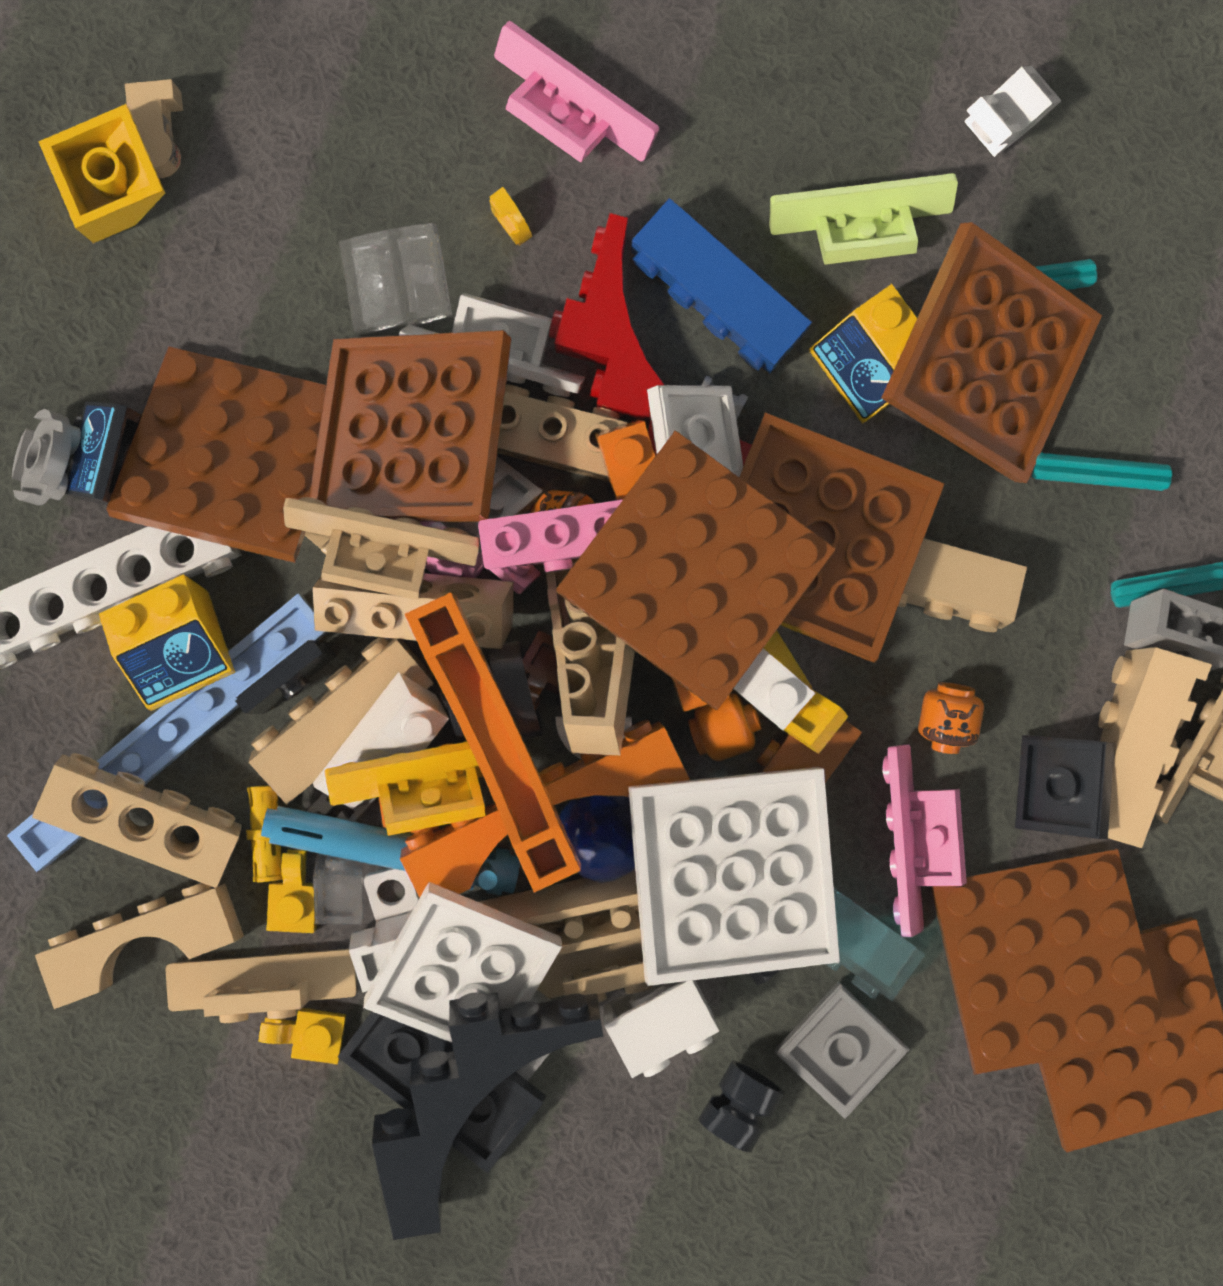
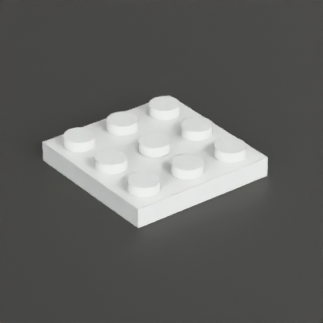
M428 882L364 997V1008L452 1042L449 1030V1000L460 999L466 994L475 992L483 994L498 992L501 1009L530 1001L562 948L561 937Z

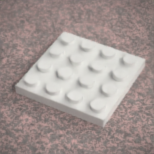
M812 767L628 786L644 977L648 986L840 962L824 768Z

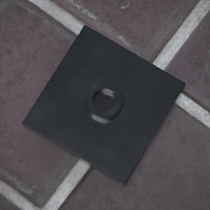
M308 640L239 694L235 702L245 714H265L284 698L287 701L291 700L310 685L308 679L336 658L337 654L328 643Z
M1022 735L1015 828L1094 839H1108L1115 743Z

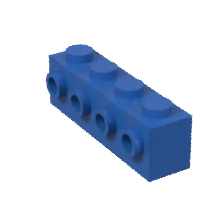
M670 198L632 239L631 253L635 256L632 259L634 264L648 277L653 279L657 275L670 286L667 290L668 293L679 305L685 309L693 306L705 317L703 324L712 334L721 340H724L727 336L741 348L738 351L739 356L753 369L759 371L762 367L770 374L807 333L812 323L808 318Z

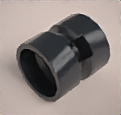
M732 1060L718 1084L722 1091L721 1095L711 1096L698 1120L708 1131L739 1150L751 1153L764 1131V1125L761 1122L762 1118L772 1117L785 1092L764 1075L743 1063Z

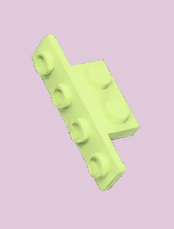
M952 173L774 195L770 198V231L772 235L816 230L824 265L917 253L918 237L912 218L951 213L954 208L958 181L956 175Z

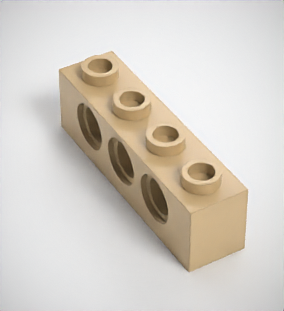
M424 573L419 599L416 600L323 581L321 575L313 586L315 631L417 641L405 617V613L451 592L457 597L479 646L502 649L513 626L514 582Z
M76 753L71 754V757L61 755L53 766L32 818L217 888L242 827L241 824L234 822L235 817L232 814L215 807H209L208 811L190 805L191 800L187 796L173 790L165 789L160 793L144 786L145 781L133 774L118 772L117 775L101 770L98 768L99 763L90 757ZM91 789L98 790L106 796L108 805L104 808H93L85 802L83 793ZM133 808H144L152 814L154 822L148 826H139L130 819L129 811ZM183 825L190 826L198 832L199 839L193 843H183L176 838L174 829Z

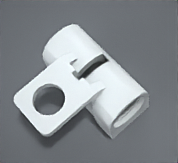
M386 868L368 873L364 877V886L376 924L375 927L353 932L349 945V953L362 992L369 990L419 900L418 894L406 871ZM386 880L399 881L405 888V894L397 902H386L378 894L379 885Z

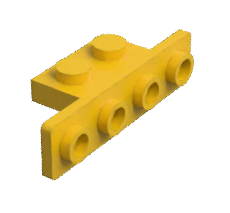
M468 742L443 744L436 748L410 753H396L389 757L363 762H349L341 766L327 768L324 771L330 804L333 806L380 797L388 836L485 817V805L478 781L479 777L484 776Z

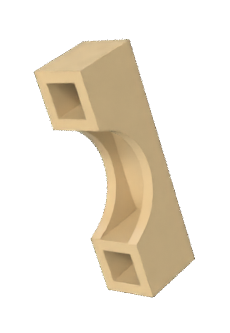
M198 883L181 890L184 899L167 904L165 896L137 906L139 916L123 921L121 913L92 923L95 932L79 937L76 929L48 939L50 949L36 954L35 957L53 1008L56 1009L97 994L112 986L116 960L123 948L135 938L157 937L167 940L176 945L189 959L234 943L242 938L244 934L226 884L212 888L204 883Z

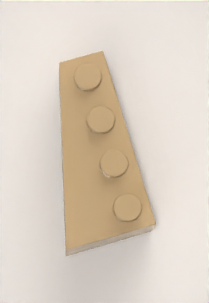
M579 558L572 559L573 566ZM571 569L546 572L563 723L572 753L620 756L635 650L556 592V588Z
M1157 647L1127 650L1125 657L1120 656L1116 661L1112 672V682L1117 685L1112 702L1107 701L1104 704L1099 717V727L1103 728L1100 742L1115 743L1108 839L1142 848L1164 792L1163 786L1157 783L1160 774L1165 775L1171 766H1174L1180 750L1177 747L1176 739H1174L1175 733L1185 720L1191 721L1197 705L1195 701L1190 700L1191 691L1196 678L1206 681L1212 664Z

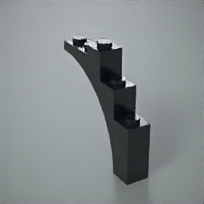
M475 992L466 994L460 999L449 1000V1030L454 1051L446 1053L433 1051L422 1057L412 1058L410 1089L414 1108L407 1110L396 1108L383 1114L374 1115L372 1148L393 1240L441 1232L442 1198L440 1184L442 1170L452 1143L473 1109L500 1082L529 1062L564 1046L603 1037L597 993L589 995L574 993L566 995L559 1000L541 1003L526 1001L501 1009L498 992L490 994Z

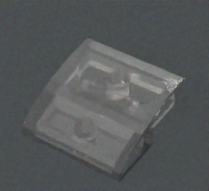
M428 223L399 227L339 241L355 333L367 334L401 324L414 326L452 316L436 224Z

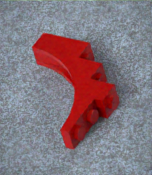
M610 213L606 227L598 226L594 236L591 253L598 255L594 272L586 270L582 279L579 298L586 299L584 303L567 298L563 312L559 310L554 312L549 337L555 339L556 353L607 366L606 371L597 369L590 396L598 398L597 407L615 411L620 414V418L631 421H645V424L649 425L648 434L656 456L647 389L664 384L646 360L631 327L623 293L622 260L628 231V218ZM739 440L744 466L752 444Z

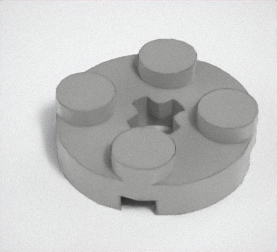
M46 409L40 410L33 417L42 420L36 430L25 429L17 447L12 469V479L21 481V491L13 490L15 498L38 506L45 504L50 498L60 500L64 496L68 486V475L65 473L69 456L75 453L81 438L80 428L70 425L67 416Z

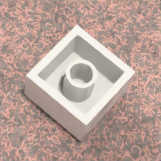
M696 980L653 985L648 990L624 994L603 1005L604 1026L632 1078L641 1073L645 1077L659 1073L670 1064L669 1058L684 1050L688 1054L702 1050L712 1043V1035L719 1032L712 1010Z

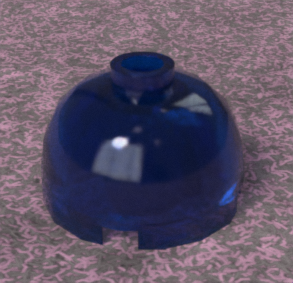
M594 795L571 799L563 808L559 817L581 863V871L577 873L584 878L599 883L618 880L635 870L632 824L627 830L621 819L611 811L620 807L611 796Z

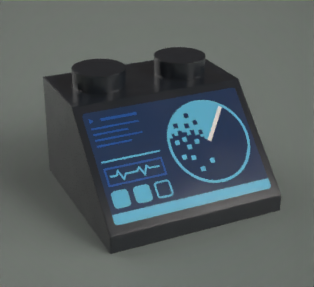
M85 402L83 413L79 412L73 424V426L80 428L81 438L77 450L72 454L71 458L69 457L65 473L68 475L66 495L101 505H108L142 415L120 404Z

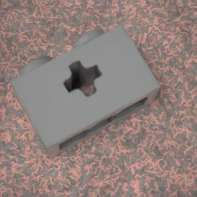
M1161 589L1131 601L1124 645L1134 649L1157 647L1212 664L1210 671L1223 667V609L1167 589Z

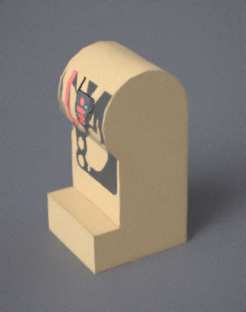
M172 79L125 83L127 106L131 111L158 177H169L178 170L181 164L180 150L173 142L171 112L183 111L182 94Z

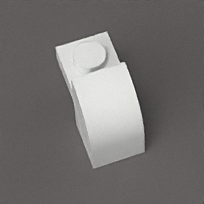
M1033 66L1021 67L993 95L982 96L967 110L971 116L965 122L993 156H996L1035 126L1061 102V99Z

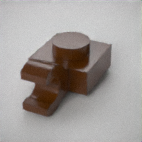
M540 630L523 657L524 669L535 712L546 690L556 695L560 694L553 637Z

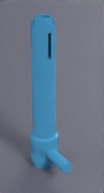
M279 805L277 810L267 808L261 836L270 838L269 843L401 871H406L400 861L401 849L407 846L405 840L413 835L405 832L388 836L386 828ZM495 847L494 851L490 853L480 867L469 890H473L474 886L485 889L486 893L500 896L502 892L512 894L520 868L518 857L510 855L509 849Z

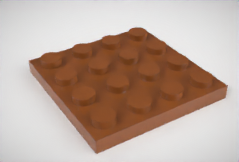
M973 222L960 223L881 399L1012 481L1027 483L1035 467L1037 456L1044 447L1102 315Z
M504 330L333 339L309 497L318 499L327 506L345 510L352 507L363 508L372 512L375 516L393 520L402 517L411 518L418 522H479L489 519L512 338Z
M168 346L106 510L109 516L296 563L306 531L285 526L283 506L286 498L299 500L310 495L326 385Z
M765 413L739 478L836 549L783 620L781 626L874 663L880 655L945 483Z
M675 430L556 588V592L714 710H718L836 549Z
M1118 849L966 877L967 883L962 886H931L974 1075L1168 1039Z
M1190 917L1140 931L1168 1039L1039 1063L1060 1142L1066 1152L1223 1110V1011L1197 919Z

